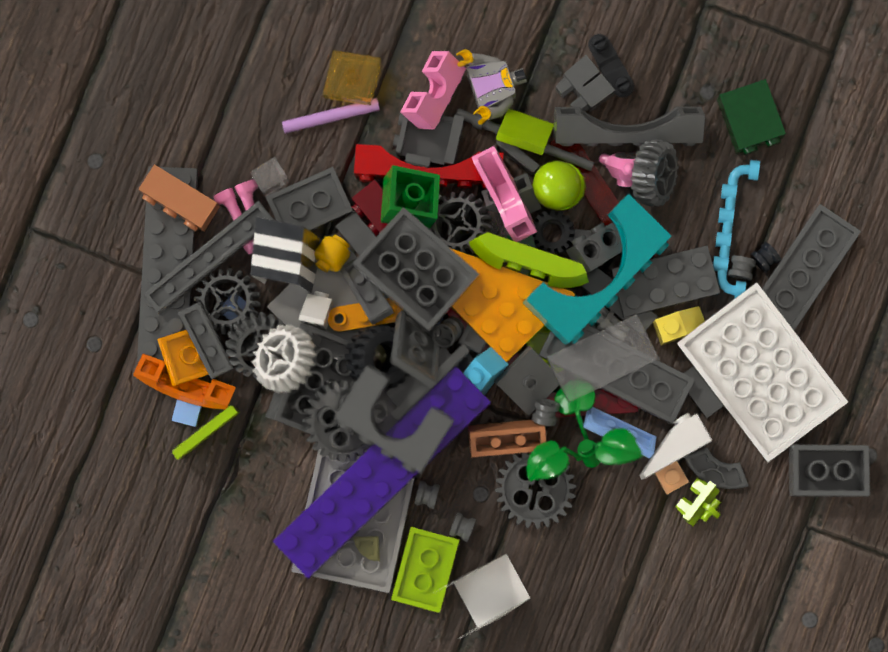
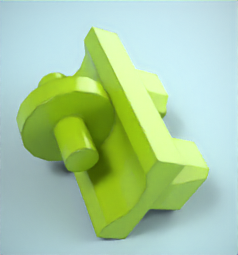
M697 478L690 488L693 493L698 495L694 503L683 497L676 505L683 518L691 526H694L699 518L707 522L711 515L716 519L721 515L716 511L721 502L715 498L720 490L711 481L706 483Z

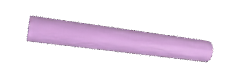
M377 98L282 121L284 132L289 133L380 109Z

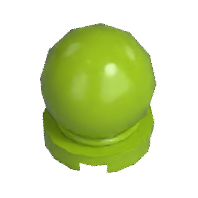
M558 160L541 166L534 175L532 184L534 195L538 202L548 209L558 211L572 209L584 197L586 189L585 178L580 170L573 164Z

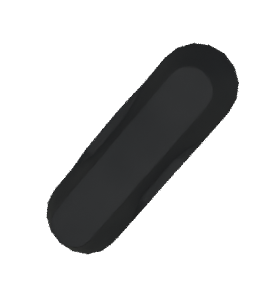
M603 34L593 35L589 40L588 46L600 71L615 89L617 96H629L634 90L633 81L620 61L610 40Z

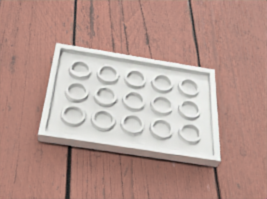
M758 283L753 284L695 328L690 334L677 342L678 346L767 462L771 461L848 403Z

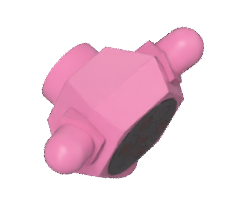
M617 152L611 156L606 153L601 154L599 157L600 163L605 165L611 176L617 179V185L623 187L632 186V180L630 179L632 177L631 169L634 166L633 160L636 159V152Z

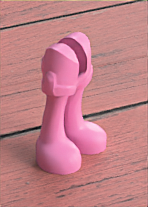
M255 179L235 186L245 210L254 205L253 192L258 188ZM233 188L226 189L213 196L218 205H224L228 209L233 221L242 215ZM253 239L243 247L248 254L253 253Z

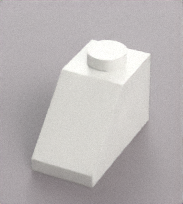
M315 291L314 295L307 294L299 316L301 324L311 325L327 331V321L333 306V300L328 298L329 294Z

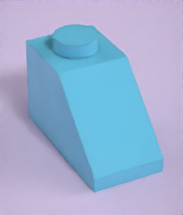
M490 347L474 358L463 374L485 395L509 364Z

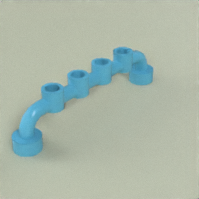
M750 160V165H740L734 168L729 175L728 184L722 185L721 198L726 199L725 208H720L718 222L723 223L722 232H717L715 247H720L719 256H714L713 268L714 271H717V282L720 288L725 293L735 295L734 299L746 290L745 281H736V285H731L727 281L737 185L739 177L743 174H748L749 180H758L760 161Z

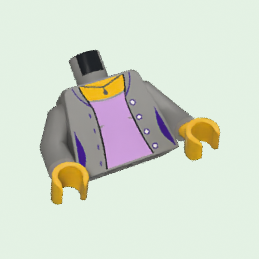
M467 49L456 53L457 56L460 55L464 59V61L457 63L459 67L467 64L470 65L466 67V72L478 107L473 114H480L482 116L478 124L482 125L487 120L502 117L512 106L513 99L516 98L514 86L527 82L523 68L509 72L506 61H500L498 58L471 53Z

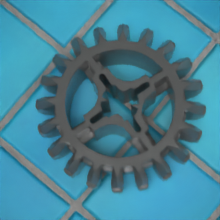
M658 139L645 141L640 146V151L636 152V159L633 160L634 166L631 169L632 177L630 179L632 180L631 189L634 190L633 196L636 197L637 202L654 207L664 205L670 199V195L673 194V188L676 186L675 181L678 177L677 169L679 168L677 166L678 157H676V150L673 144Z
M451 192L450 200L446 196H442L444 203L441 205L438 203V217L429 230L449 248L468 254V250H470L473 254H476L468 242L493 229L490 224H487L492 220V216L487 214L489 210L487 206H482L483 201L480 198L475 200L476 196L474 194H470L467 197L465 192H460L459 197H457L455 192ZM459 208L454 215H448L453 209ZM472 209L477 216L476 228L470 224V212ZM443 222L449 225L447 241L442 233ZM452 222H454V223H462V222H463L466 227H463V226H462V227H460V226L456 227ZM464 235H472L466 241L460 242Z
M232 268L227 270L226 276L222 269L218 270L219 277H216L211 272L209 274L210 282L206 279L201 281L205 288L197 287L196 289L202 295L194 297V301H202L216 331L218 332L221 328L223 335H227L228 328H230V331L235 332L233 324L236 323L240 326L242 324L241 317L250 320V313L258 316L259 313L253 310V307H261L260 302L254 301V299L261 296L260 293L252 292L257 288V285L255 283L249 284L251 278L248 275L242 279L243 272L240 270L234 276ZM225 283L237 284L235 288L232 287L228 291H221L217 288ZM243 289L246 294V305L244 310H242L237 303V300L239 296H241L240 293L243 291ZM211 294H214L217 303L213 308L214 312L211 314L209 299ZM221 294L224 298H229L230 296H232L230 298V301L236 307V309H233L231 306L228 307L227 305H225V307H222L224 305V302L219 295ZM228 311L238 315V317L229 321L218 320L220 316H224L223 314Z
M260 312L258 318H256L254 313H250V320L241 317L242 324L240 326L236 323L233 324L236 331H229L228 336L231 339L225 342V345L229 348L226 350V355L231 357L229 360L232 366L236 365L235 369L237 372L243 371L246 377L252 374L256 379L257 375L253 372L256 366H254L252 361L246 360L242 356H255L253 352L258 351L257 343H259V340L263 342V335L260 329H277L278 325H283L281 319L275 320L272 314H269L266 318L263 312ZM251 333L248 340L244 341V339Z

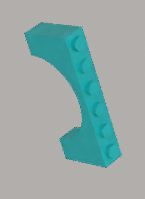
M630 194L625 196L607 215L616 226L622 243L621 264L612 282L601 292L583 297L561 294L543 282L522 302L565 345L570 343V341L576 343L584 335L582 329L588 323L592 326L602 316L599 311L604 306L609 308L619 298L616 295L621 288L624 290L628 289L635 281L633 276L639 270L643 273L652 264L650 258L655 253L660 255L669 246L666 241L671 235Z

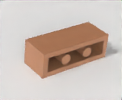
M155 164L138 189L143 194V200L153 206L158 203L165 207L163 212L174 219L177 215L185 220L183 224L195 232L198 228L205 231L220 208L217 202Z
M532 420L468 426L469 447L472 457L532 452L538 445L546 442L545 426L537 424Z

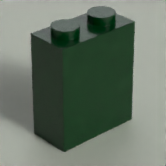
M766 79L718 96L717 103L736 154L743 152L744 155H749L758 151L757 147L766 144L768 148L781 143L780 139H783L786 132Z

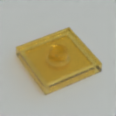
M333 50L323 97L371 106L381 66V58Z

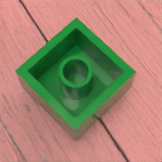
M392 165L383 180L381 222L389 224L404 207L424 226L430 229L438 217L440 175Z

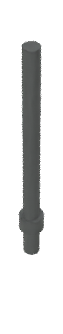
M458 109L456 113L458 116H463L464 121L473 124L472 127L479 130L486 129L497 134L501 126L490 120L479 125L478 121L482 119L480 114L474 115L462 109ZM547 144L544 153L588 171H592L595 163L550 144Z

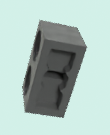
M603 222L591 229L592 235L587 238L584 234L571 241L574 246L566 250L572 261L583 265L586 273L622 252L620 235L613 222L606 226ZM603 236L608 240V246L603 242ZM584 248L589 251V257L584 254Z

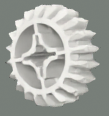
M278 325L277 329L270 328L269 335H263V342L257 343L259 346L258 351L253 352L256 356V359L252 361L254 366H256L253 372L257 375V380L265 388L278 393L299 389V382L306 383L305 376L312 375L309 370L311 366H315L312 359L317 354L312 351L315 348V345L311 342L312 338L304 330L292 325Z

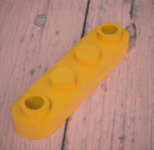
M386 298L394 314L373 326L396 323V316L403 310L392 300ZM359 303L333 308L330 310L327 321L328 325L338 332L372 326ZM342 314L344 317L342 323H336L335 321L336 316Z

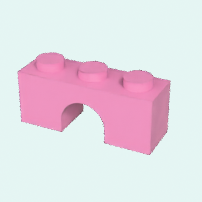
M432 51L422 70L430 82L429 93L411 92L400 111L418 129L435 130L466 70L464 66L459 67L457 65L459 61L449 51Z

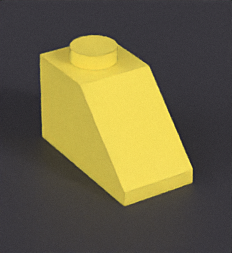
M697 306L655 319L653 326L660 345L663 346L684 338L705 322L700 307Z

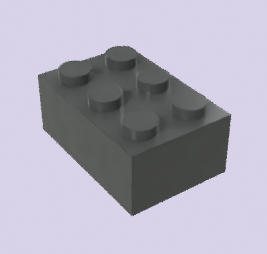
M869 445L789 446V496H870Z

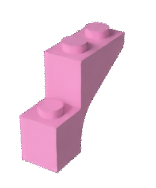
M493 146L473 156V162L495 202L504 226L513 241L518 242L536 233L537 230L531 214L522 201L515 181L496 148Z

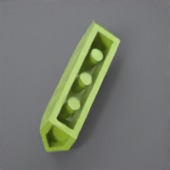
M488 232L468 242L473 251L487 264L501 269L503 262H506V267L521 271L524 268L531 271L530 275L541 279L548 276L547 285L551 287L572 288L589 282L587 273L581 263Z

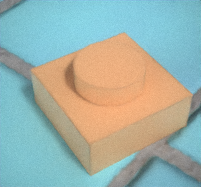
M677 461L655 472L666 495L689 483Z

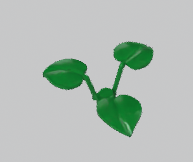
M574 379L558 390L554 401L560 404V413L569 415L575 412L584 437V440L578 446V453L566 447L560 449L555 441L541 443L534 448L529 456L527 475L530 482L561 475L569 464L567 454L575 457L577 461L582 460L584 465L589 468L596 467L600 463L607 465L628 463L642 458L643 454L634 435L627 429L616 428L604 434L602 442H598L597 445L594 441L589 440L586 429L583 428L584 423L580 411H587L593 407L596 399L595 392L587 381Z

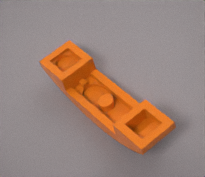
M142 354L133 373V376L163 394L190 404L213 409L228 408L236 390V387L212 379L211 383L197 378L172 386L165 362L146 354Z

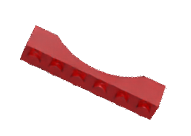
M356 144L354 175L361 182L384 179L392 165L438 174L440 175L439 187H446L448 183L457 184L459 188H472V185H482V189H487L472 157L455 165L426 168L403 162L389 154L380 145ZM499 153L500 157L503 160L504 153Z

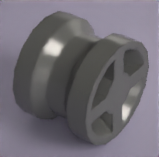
M733 255L731 258L733 265L732 269L728 271V276L738 280L752 281L753 275L751 271L756 265V260Z
M536 399V412L532 414V421L544 426L556 425L557 418L555 415L559 411L560 404L550 399Z
M421 480L415 504H426L429 508L434 509L440 485H427L426 481Z
M457 512L449 535L453 537L457 535L463 541L468 542L476 519L472 517L469 519L465 518L462 513Z

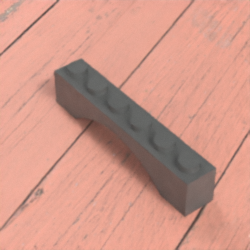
M555 107L553 135L555 142L562 146H572L574 143H584L587 146H597L598 143H608L611 146L633 143L636 146H641L645 141L656 139L664 140V142H669V144L681 143L686 146H693L696 143H703L705 114L701 107H675L666 115L653 121L635 125H618L601 121L587 114L580 107Z

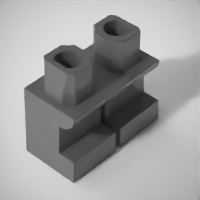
M587 55L564 73L563 79L555 87V90L562 98H565L573 91L578 98L569 106L580 107L585 112L587 110L592 112L598 105L613 97L615 89L602 74L599 75L600 71Z

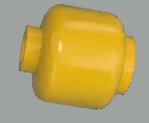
M337 235L325 237L314 253L317 261L316 266L326 273L328 271H340L350 257L349 244Z

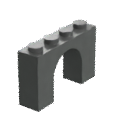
M372 365L366 366L334 418L339 420L338 425L349 432L353 429L359 433V438L363 442L371 446L374 443L381 447V453L388 458L394 459L396 457L403 462L402 466L410 472L415 473L418 471L421 473L455 421V418L433 406L413 435L406 438H394L386 435L380 430L375 421L374 408L391 377Z

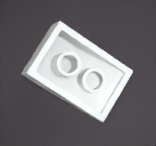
M687 413L674 421L675 426L669 430L640 473L641 479L648 477L712 441L697 414L691 417Z

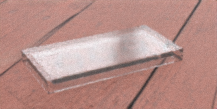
M637 314L547 357L569 403L659 359Z

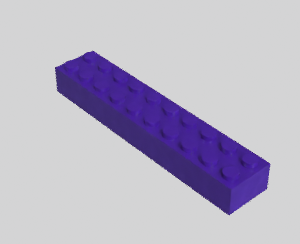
M455 366L385 434L394 438H406L413 435L433 406L455 418V421L427 463L428 465L491 402ZM374 444L273 542L307 578H310L420 472H410L402 466L403 462L396 457L394 459L388 458L381 453L382 448Z

